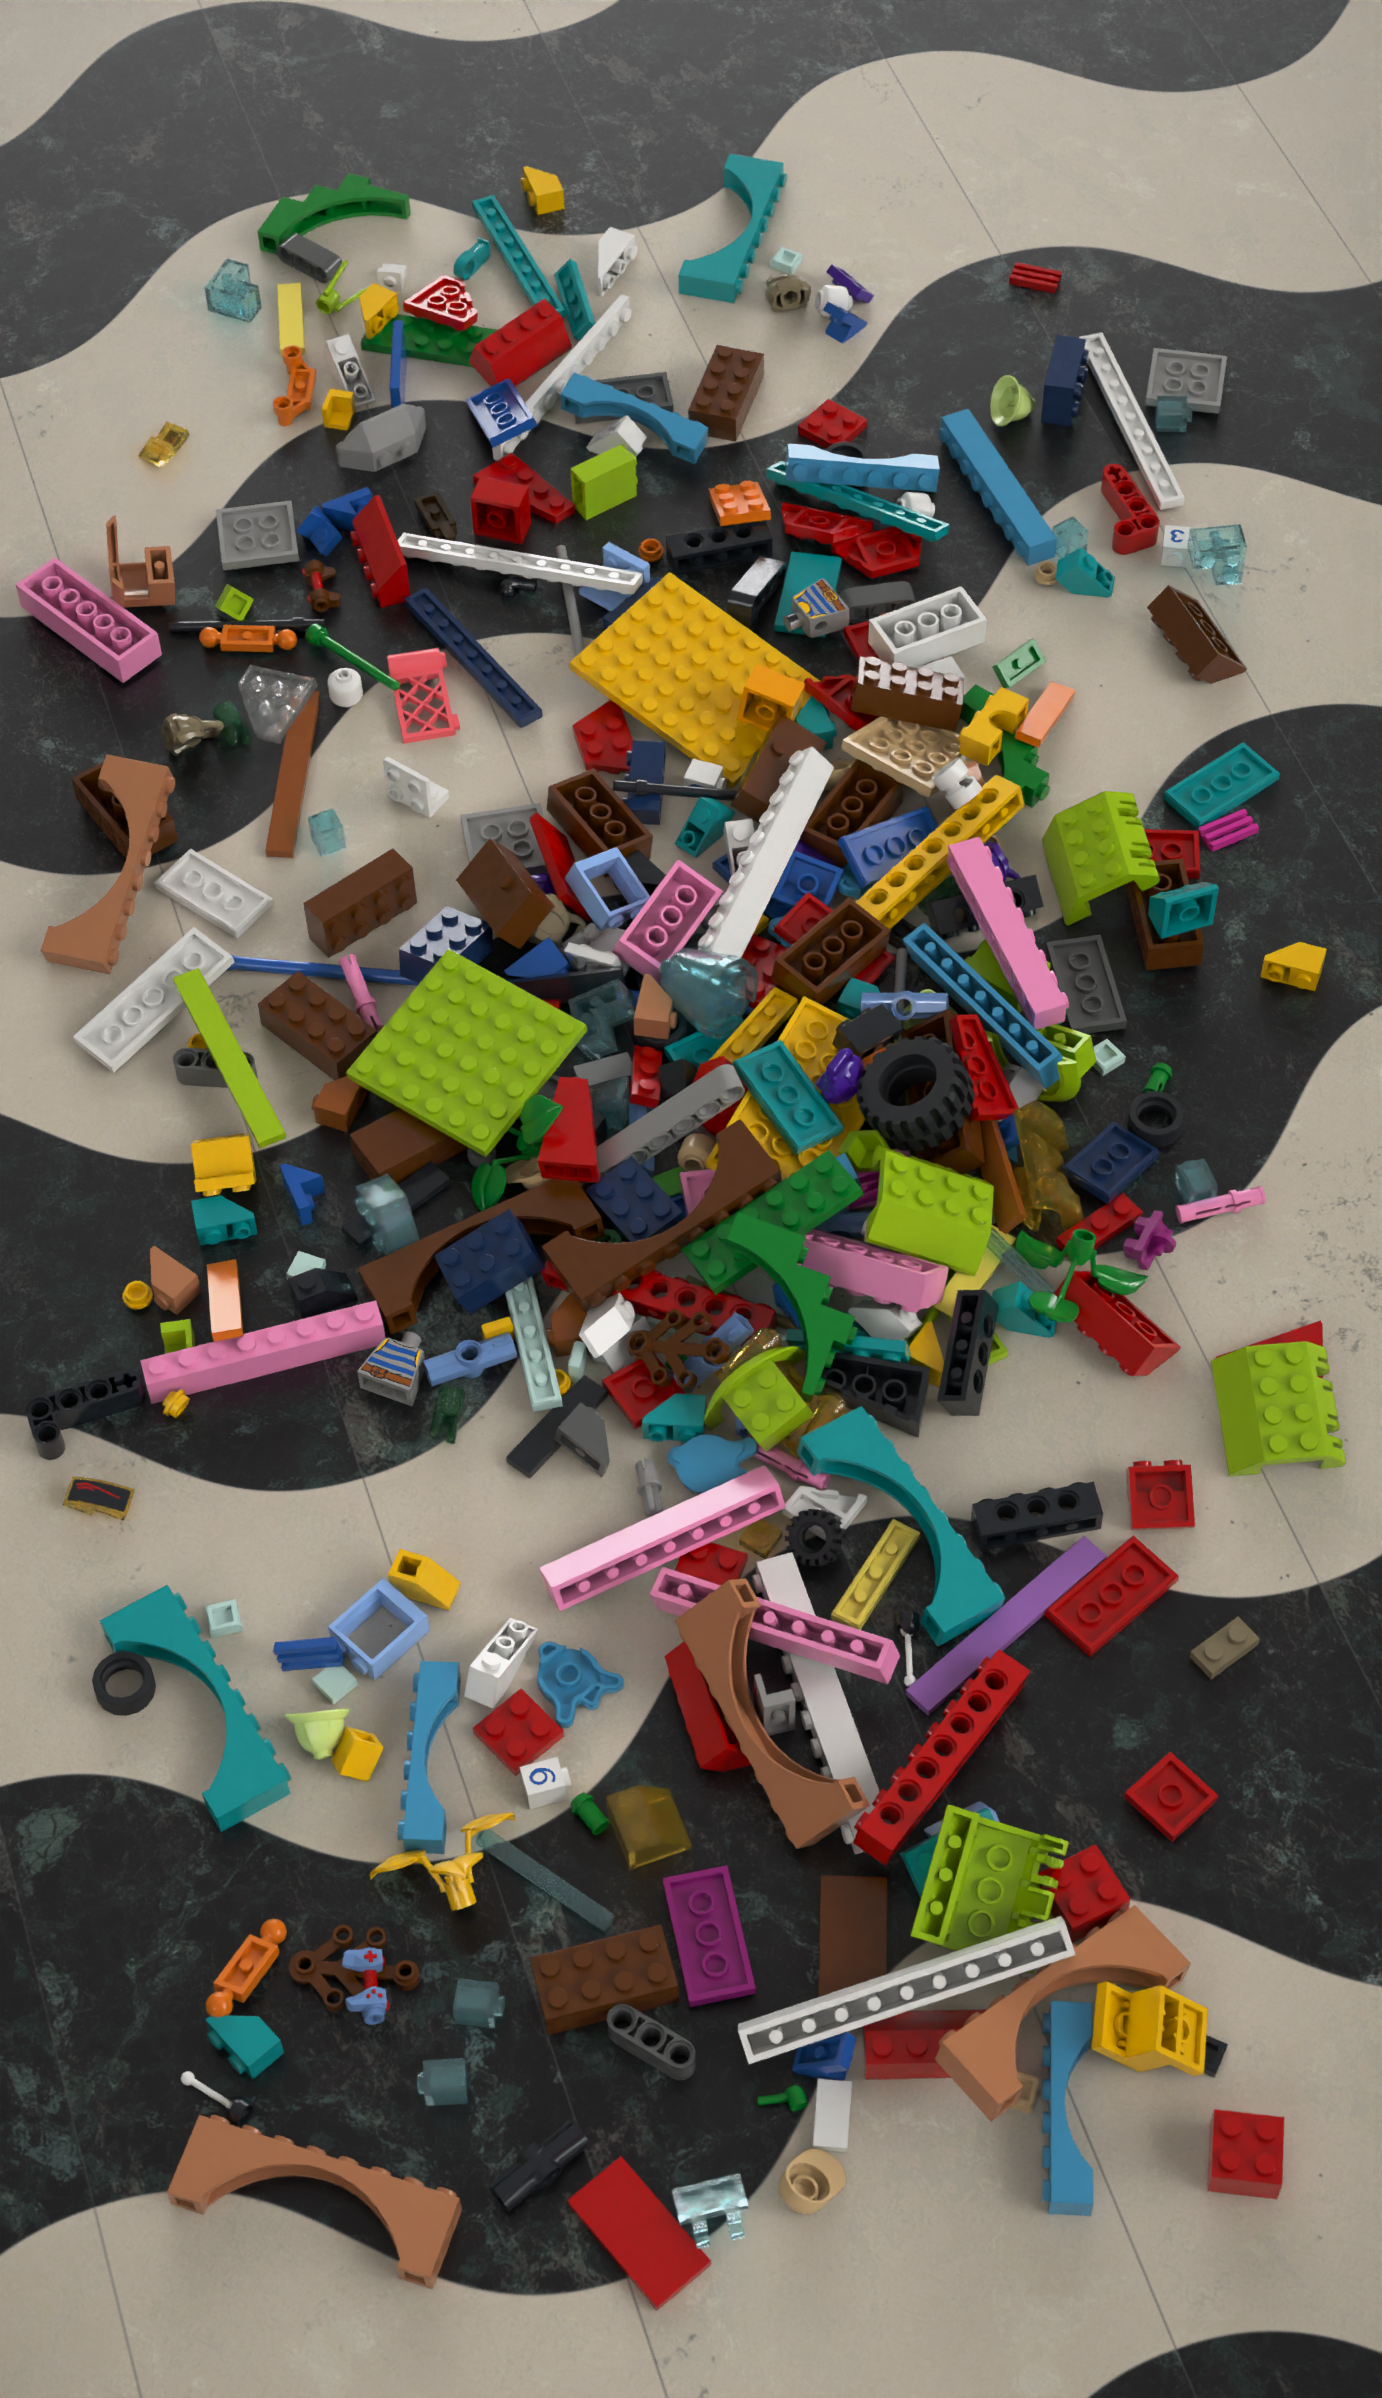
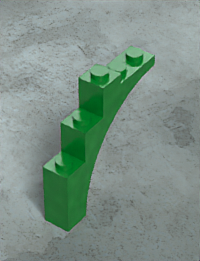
M349 173L337 190L315 185L304 202L282 196L257 231L260 250L277 255V246L292 234L297 233L303 236L320 226L351 217L389 216L407 220L411 214L409 195L372 186L370 178Z
M975 684L963 696V706L959 718L970 724L974 714L977 711H981L988 697L994 694ZM1002 730L1001 750L996 755L1002 770V777L1019 785L1024 804L1033 808L1039 800H1044L1049 793V773L1036 767L1039 760L1037 755L1038 747L1015 739L1016 732L1012 734Z
M737 1212L727 1239L726 1248L748 1258L766 1271L780 1286L793 1306L802 1328L806 1351L805 1379L800 1396L805 1402L811 1404L814 1395L820 1397L826 1379L821 1378L824 1367L830 1369L836 1351L831 1350V1348L843 1352L845 1344L852 1345L858 1329L852 1326L855 1316L825 1306L828 1304L833 1290L832 1287L828 1286L831 1276L798 1265L804 1264L809 1248L804 1247L806 1236Z

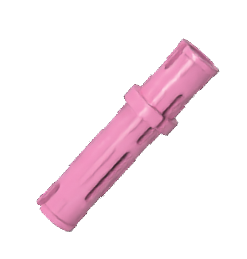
M349 954L350 961H348L345 955L339 959V964L343 969L354 997L356 1013L360 1014L361 1018L374 1027L378 1033L383 1028V1024L376 1011L377 1003L374 998H371L356 960V955Z
M1260 1185L1238 1192L1235 1189L1229 1190L1228 1194L1176 1205L1175 1211L1178 1222L1182 1224L1187 1221L1230 1211L1238 1213L1243 1208L1263 1205L1266 1203V1197Z
M757 1443L758 1451L753 1455L754 1457L791 1475V1479L796 1482L801 1480L821 1491L825 1490L828 1486L831 1474L819 1473L813 1476L801 1458H797L775 1446L765 1452Z

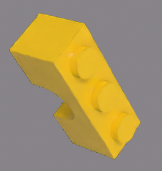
M1000 687L994 695L988 697L984 708L974 714L969 726L962 728L958 737L960 742L959 754L988 766L1001 750L1002 730L1014 734L1026 718L1029 699Z

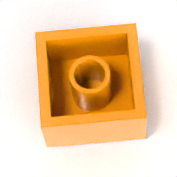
M756 664L744 686L737 719L769 731L781 714L795 722V717L799 713L805 683L798 681L796 678L778 673L771 668Z

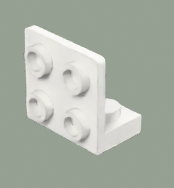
M386 757L383 760L387 795L394 801H399L409 806L416 813H422L430 818L449 799V791L431 782L427 777L390 757Z
M610 927L600 931L601 936L599 938L589 941V945H577L569 942L564 952L570 965L573 967L572 969L586 971L622 966L625 977L630 966L619 959L612 950L626 930L619 928L611 929Z

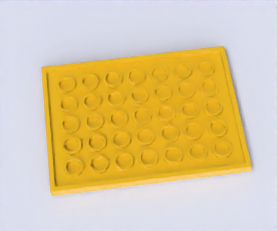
M670 572L569 663L571 671L690 759L723 766V778L727 779L726 785L731 789L740 782L751 757L759 750L768 733L766 730L737 719L743 689L755 665L758 664L771 668L778 673L796 678L801 682H804L806 678H811L813 682L820 681ZM805 690L799 712L811 698V695Z

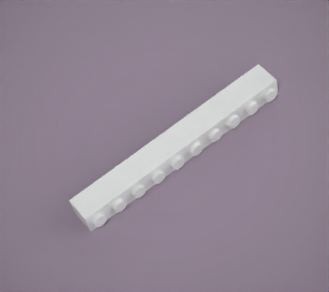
M812 746L803 751L798 750L790 757V765L787 771L780 777V785L777 791L770 797V805L767 811L760 817V825L749 840L750 845L739 860L740 865L729 880L730 885L726 893L720 898L716 913L708 922L709 928L698 942L699 948L694 958L717 978L735 971L834 769V766Z
M792 1552L756 1562V1574L752 1575V1580L757 1594L762 1593L765 1600L815 1615ZM782 1650L784 1654L781 1656L783 1670L786 1675L791 1674L794 1682L790 1684L791 1689L793 1690L796 1702L800 1701L804 1710L800 1712L805 1730H811L814 1738L810 1739L815 1758H821L824 1766L820 1768L821 1775L839 1780L855 1777L870 1804L868 1808L841 1826V1832L846 1845L851 1843L855 1854L865 1852L853 1843L857 1834L854 1826L864 1812L870 1814L875 1808L872 1803L878 1795L879 1789L835 1668ZM882 1819L885 1823L891 1824L890 1820Z
M1060 1916L738 2024V2033L748 2063L751 2064L1076 1954L1065 1921Z

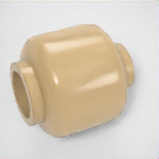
M702 1133L689 1135L684 1139L677 1156L679 1166L685 1172L708 1170L709 1168L705 1167V1163L716 1142L711 1137Z

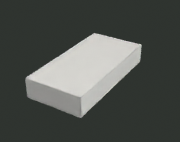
M818 2079L813 2137L814 2149L847 2153L852 2081Z

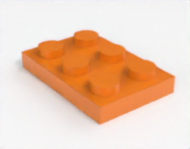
M743 481L740 485L732 486L719 484L715 488L708 489L709 499L721 526L771 520L770 508L758 482Z

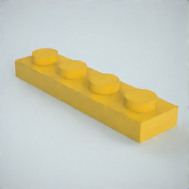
M774 987L709 1061L724 1056L733 1064L734 1060L759 1050L798 1007V999Z

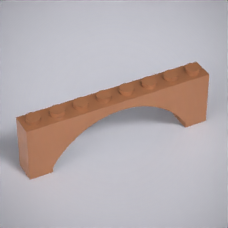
M106 754L98 779L104 790L112 792L118 799L126 813L129 825V850L126 862L115 884L98 903L66 923L56 927L48 926L40 951L47 962L110 974L112 966H115L118 962V948L120 942L126 937V924L129 916H132L134 913V899L137 891H140L143 886V872L145 866L148 867L150 864L151 848L153 842L158 840L159 823L161 818H164L167 813V799L169 794H172L174 791L175 778L168 766Z
M746 1578L728 1580L677 1618L675 1623L679 1629L681 1639L688 1645L694 1657L696 1667L703 1673L709 1685L711 1695L719 1703L726 1723L734 1731L742 1753L749 1759L755 1771L757 1781L765 1789L772 1809L780 1817L786 1829L788 1839L795 1845L796 1849L811 1846L861 1813L870 1804L855 1777L841 1780L832 1779L802 1767L782 1752L765 1731L750 1696L746 1667L750 1627L755 1610L761 1607Z
M1135 1905L1125 1912L1122 1910L1117 1911L1102 1929L1098 1926L1093 1928L1078 1946L1073 1943L1076 1955L1041 1966L1036 1976L1030 1980L1027 1977L1023 1978L1015 1985L1012 1993L1006 1997L1003 1994L999 1995L990 2003L988 2010L984 2013L975 2012L965 2021L964 2027L957 2032L952 2029L940 2039L938 2043L940 2048L935 2058L936 2062L990 2121H993L1015 2105L1024 2087L1017 2077V2033L1023 2018L1042 1999L1061 1989L1084 1983L1108 1981L1110 1983L1136 1986L1142 1989L1162 1985L1171 1990L1183 1981L1191 1963Z
M199 2115L167 2191L172 2205L204 2215L207 2207L224 2195L260 2180L274 2177L301 2176L328 2181L356 2195L381 2220L390 2234L400 2260L397 2265L399 2278L433 2289L462 2211L460 2198L456 2197V2193L442 2187H438L437 2190L424 2187V2184L415 2178L405 2177L402 2180L392 2177L389 2171L380 2167L373 2166L371 2169L358 2166L359 2163L349 2157L340 2156L339 2159L327 2156L325 2151L314 2146H307L306 2149L294 2145L293 2141L283 2136L276 2135L273 2139L262 2135L260 2130L252 2126L243 2125L242 2128L229 2125L230 2122L217 2115H211L210 2118Z

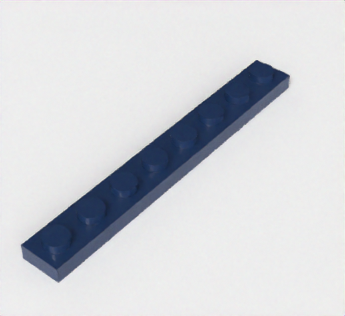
M426 587L405 598V606L520 728L543 717L542 709Z

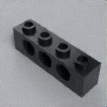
M766 520L716 526L666 536V555L673 575L757 560L761 555L772 557L773 538Z
M1036 875L1003 882L1006 887H1010L1016 899L1015 906L1021 908L1024 918L1036 915L1035 909L1044 907ZM963 893L925 903L931 929L937 935H942L943 939L958 936V930L968 928V932L981 930ZM958 907L964 912V919L960 923L954 918V911Z
M986 1290L957 1291L937 1401L951 1416H979L999 1308V1305Z
M1075 1482L1067 1487L1056 1489L1048 1487L1034 1493H1015L1006 1498L995 1500L990 1498L983 1499L978 1503L972 1504L971 1521L980 1551L1101 1529L1103 1511L1094 1482ZM1067 1506L1070 1507L1071 1510H1064L1061 1507ZM1031 1512H1039L1042 1515L1035 1516ZM1007 1517L1010 1518L1011 1521H1003L1000 1518Z

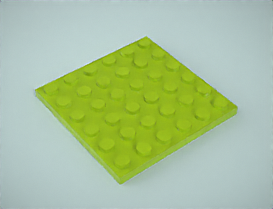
M448 949L346 1071L348 1079L487 1157L520 1116L526 1101L540 1091L587 1032V1026L583 1022Z

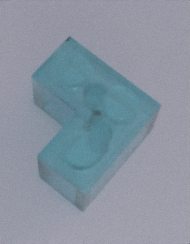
M227 258L204 288L208 311L251 323L262 308L259 286L251 283L248 264Z
M1241 524L1190 529L1187 549L1193 570L1211 568L1216 586L1240 584L1242 582L1247 550Z
M616 979L568 1000L571 1016L587 1026V1032L577 1043V1047L592 1061L618 1051L613 1027L634 1019L636 1005L633 993L619 979Z
M388 1174L356 1186L358 1198L355 1199L356 1206L361 1215L365 1214L368 1224L374 1227L376 1234L372 1235V1239L378 1251L382 1250L388 1255L395 1250L420 1240L407 1197Z

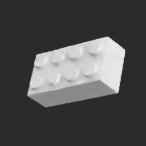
M960 586L870 619L868 643L881 661L890 663L900 662L906 666L917 668L984 643L987 619L963 587Z

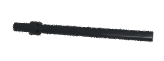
M293 617L292 620L170 622L169 630L170 632H201L206 627H213L217 631H222L223 625L275 626V630L290 629L294 633L304 632L315 623L325 628V620Z
M635 779L634 782L614 780L612 787L613 791L633 792V795L636 796L656 794L691 798L706 797L732 801L737 793L736 790L647 783V780Z

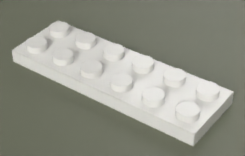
M193 927L73 1036L75 1042L114 1073L186 1007L174 985L173 977L199 968L209 986L234 963L233 957Z

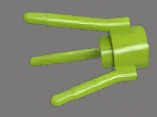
M346 259L342 262L328 287L316 300V306L324 314H331L333 311L339 313L343 307L358 299L368 288L362 289L340 303V295L333 288L348 264Z

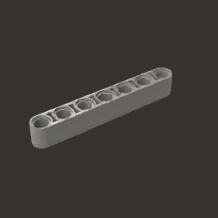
M724 1064L715 1068L599 1145L597 1152L600 1179L631 1156L639 1165L643 1164L741 1099L745 1094V1089L734 1066ZM578 1181L584 1192L594 1184L593 1182Z

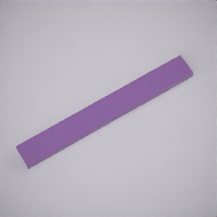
M1083 1536L907 1688L906 1696L929 1716L958 1691L969 1678L977 1674L976 1671L986 1656L991 1659L998 1649L1001 1651L1005 1650L1044 1616L1047 1608L1103 1562L1107 1555Z

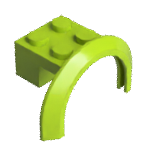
M1058 1024L1037 1029L1062 1055V1061L1057 1063L1060 1079L1047 1089L1044 1088L1037 1100L1052 1102L1070 1100L1080 1089L1081 1077L1096 1062L1091 1035ZM984 1030L1003 1071L1009 1062L1003 1054L999 1036Z
M798 1346L773 1348L741 1365L721 1383L712 1395L704 1417L706 1426L712 1431L725 1420L721 1415V1408L726 1401L765 1452L769 1451L814 1415L775 1365V1362L788 1361L793 1367L806 1357L805 1352Z

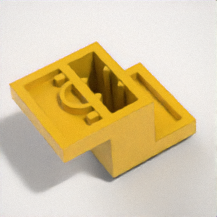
M251 1132L193 1140L190 1144L196 1178L194 1180L196 1192L203 1191V1196H213L221 1194L224 1188L232 1187V1192L250 1190L251 1185L255 1184L256 1173L251 1146Z
M1108 1981L1097 1984L1092 2050L1138 2072L1171 2065L1192 2076L1204 2074L1208 2008L1162 1985L1130 1993Z

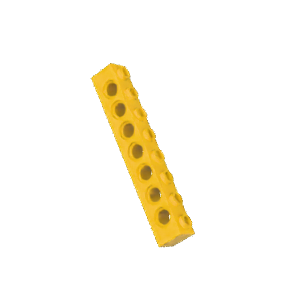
M995 775L982 786V790L973 799L958 808L855 902L883 925L891 929L952 873L947 864L948 845L980 837L984 844L1025 806L1021 787L1003 777Z

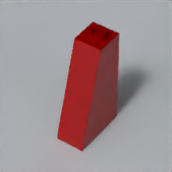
M559 1077L553 1102L562 1105L563 1109L543 1138L538 1157L541 1176L545 1179L599 1183L600 1171L588 1079Z

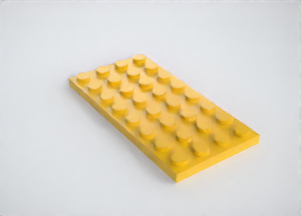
M804 996L778 1041L781 1040L815 1086L816 1081L826 1071L828 1064L839 1052L832 1042L837 1033L836 1028L848 1018ZM748 1090L726 1128L741 1119L781 1170L783 1181L827 1150H830L835 1158L840 1156L838 1152L849 1131H860L866 1119L859 1108L857 1093L848 1102L836 1105L827 1102L845 1127L843 1133L795 1155ZM717 1143L705 1163V1167L716 1171L719 1158Z

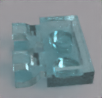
M739 2173L671 2190L680 2226L691 2223L697 2249L711 2246L706 2219L725 2215L731 2240L745 2237L740 2211L748 2209V2202Z

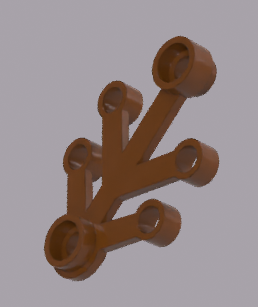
M676 1309L670 1310L666 1317L650 1331H634L629 1335L626 1342L629 1354L637 1360L643 1359L651 1373V1381L659 1387L668 1386L672 1380V1375L670 1371L660 1366L654 1353L664 1354L677 1376V1384L685 1390H691L696 1386L697 1376L687 1370L679 1355L704 1357L716 1365L725 1363L730 1357L729 1345L719 1338H711L705 1344L684 1342L695 1332H706L711 1327V1318L703 1312H696L691 1320L686 1323V1316ZM678 1316V1320L673 1323L674 1318ZM704 1318L703 1323L699 1326V1321ZM671 1328L678 1330L667 1340H658ZM664 1373L663 1379L659 1381L660 1375ZM689 1376V1381L684 1384L685 1378Z
M347 1925L337 1926L333 1931V1937L316 1951H300L289 1962L291 1977L298 1983L311 1984L324 1999L325 2007L331 2012L341 2010L344 2007L345 1999L342 1991L337 1988H331L323 1976H336L352 1996L365 1991V1988L356 1979L364 1978L362 1972L342 1967L343 1958L338 1962L326 1961L337 1950L347 1948L353 1943V1931ZM380 1927L369 1929L366 1934V1940L353 1950L364 1948L383 1949L387 1943L385 1931ZM341 1933L349 1934L346 1940L338 1939V1935ZM374 1935L382 1936V1940L377 1943L372 1942L371 1938ZM403 1960L395 1966H383V1970L377 1972V1979L393 1980L398 1989L409 1991L419 1984L420 1973L418 1966L414 1962ZM304 1962L311 1963L310 1968L307 1970H302L299 1967ZM403 1969H410L412 1971L409 1976L403 1977L400 1975ZM332 1996L340 1998L336 2004H330L328 2000Z

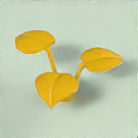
M506 1812L485 1815L461 1827V1833H465V1854L451 1861H443L432 1866L425 1856V1850L406 1851L393 1855L379 1864L369 1874L370 1879L372 1880L380 1872L401 1869L412 1863H421L439 1885L441 1893L446 1892L451 1910H459L471 1906L477 1902L471 1885L474 1882L472 1866L483 1857L482 1852L472 1853V1837L477 1832L489 1829L506 1819L515 1821V1813ZM439 1874L446 1875V1882H443Z

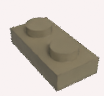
M1237 1617L1190 1652V1658L1210 1679H1213L1259 1644L1260 1638Z

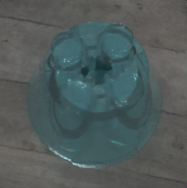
M686 947L676 952L670 959L666 958L660 966V973L662 974L660 986L673 1000V1007L700 1033L708 1037L722 1039L734 1033L743 1023L741 1017L746 1011L749 1002H755L758 990L757 971L747 960L739 956Z

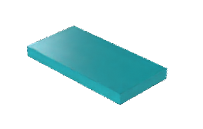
M791 552L774 631L807 635L801 627L792 631H788L785 627L783 618L791 614V599L794 595L822 578L836 592L842 557Z
M1242 742L1163 793V799L1198 829L1220 818L1279 780L1280 773Z
M781 1040L733 1061L732 1065L739 1078L795 1155L843 1133L845 1127Z

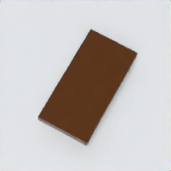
M821 1875L819 1997L887 1974V1877Z

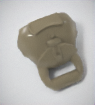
M787 273L770 276L766 281L768 289L765 291V296L774 312L807 306V302L810 299L811 286L805 280Z
M174 713L168 716L162 723L161 736L165 748L177 757L186 749L194 748L201 742V739L218 737L224 725L219 720L202 721L196 716L177 715Z
M545 894L555 907L529 937L528 941L539 945L549 937L557 947L560 946L561 948L563 947L562 939L566 935L570 923L578 924L574 934L579 931L583 932L586 923L581 917L567 911L563 906V902L556 895Z

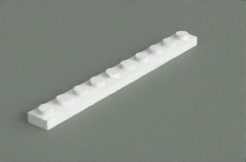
M621 294L526 401L525 404L537 424L561 396L574 372L580 374L587 365H590L593 358L599 351L605 348L606 343L612 336L614 337L620 327L629 321L632 314L630 297ZM530 430L494 447L493 459L498 461L511 452L513 453L515 447L522 439L527 437Z
M1103 333L1079 337L1086 339L1085 349L1089 350L1087 363L1159 509L1163 510L1184 505L1185 497Z
M403 533L397 540L405 557L427 559L430 562L451 563L454 566L463 565L475 567L478 570L498 571L501 574L522 575L525 578H539L549 582H563L573 586L593 587L597 590L616 591L624 595L635 594L643 582V573L408 533Z

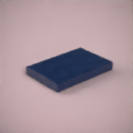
M1113 1121L1062 1167L1061 1174L1106 1204H1109L1159 1158L1160 1150Z

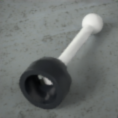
M901 1611L894 1615V1623L897 1632L905 1637L907 1676L904 1678V1684L910 1687L916 1682V1678L913 1676L911 1636L919 1630L920 1615L914 1611Z
M186 2071L182 2074L181 2081L184 2085H192L224 2105L225 2115L232 2124L242 2128L243 2125L249 2122L255 2110L253 2102L241 2096L228 2100L196 2080L192 2072Z

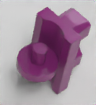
M1154 1210L1150 1218L1138 1217L1134 1224V1231L1136 1236L1140 1237L1139 1240L1127 1238L1123 1244L1125 1257L1137 1260L1140 1269L1149 1270L1156 1256H1161L1162 1253H1171L1176 1247V1241L1171 1237L1173 1231L1168 1229L1162 1222L1163 1212Z

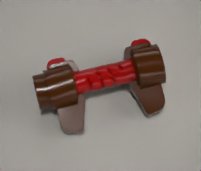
M318 560L309 561L305 568L302 569V573L306 577L307 585L313 586V591L309 592L307 596L309 603H311V608L318 612H324L328 608L339 607L341 601L340 593L329 592L323 589L322 584L328 578L336 576L335 569L323 567L322 563Z

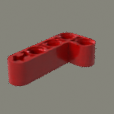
M1119 464L1105 466L1103 468L1101 492L1121 520L1114 525L1113 551L1121 555H1127L1154 546L1158 540L1159 517L1124 467Z

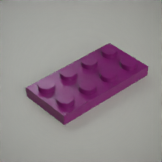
M728 1866L662 1878L689 2007L756 1994Z

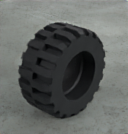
M915 1036L914 1040H910V1038L900 1039L898 1044L894 1045L891 1043L885 1046V1051L881 1054L879 1052L876 1053L872 1058L873 1062L871 1064L867 1063L863 1070L864 1077H860L857 1086L859 1088L857 1092L859 1108L872 1130L879 1131L888 1146L897 1147L898 1150L909 1151L910 1148L914 1151L924 1150L925 1146L933 1148L939 1145V1141L950 1139L953 1136L952 1132L956 1129L960 1130L964 1125V1117H969L972 1110L970 1104H973L975 1096L973 1081L957 1053L947 1043H942L936 1038H929L927 1040L924 1036ZM924 1081H936L930 1093L919 1102L909 1106H896L901 1095L911 1086Z

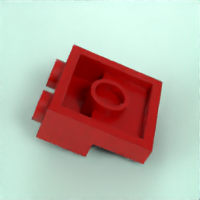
M1182 1460L1164 1461V1465L1152 1466L1151 1461L1133 1462L1132 1467L1126 1469L1131 1530L1195 1527L1191 1464L1183 1465Z

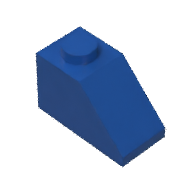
M548 937L504 971L511 979L569 973L568 971L573 967L555 943Z

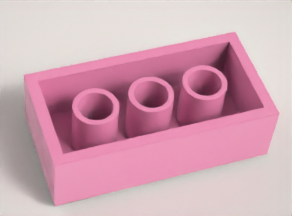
M677 859L621 936L612 952L643 976L644 973L650 974L659 983L711 911L723 891Z

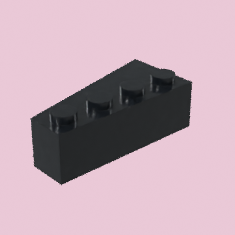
M836 1352L830 1369L824 1367L821 1378L826 1379L820 1396L851 1410L862 1406L867 1414L872 1415L875 1420L919 1438L929 1386L930 1368Z

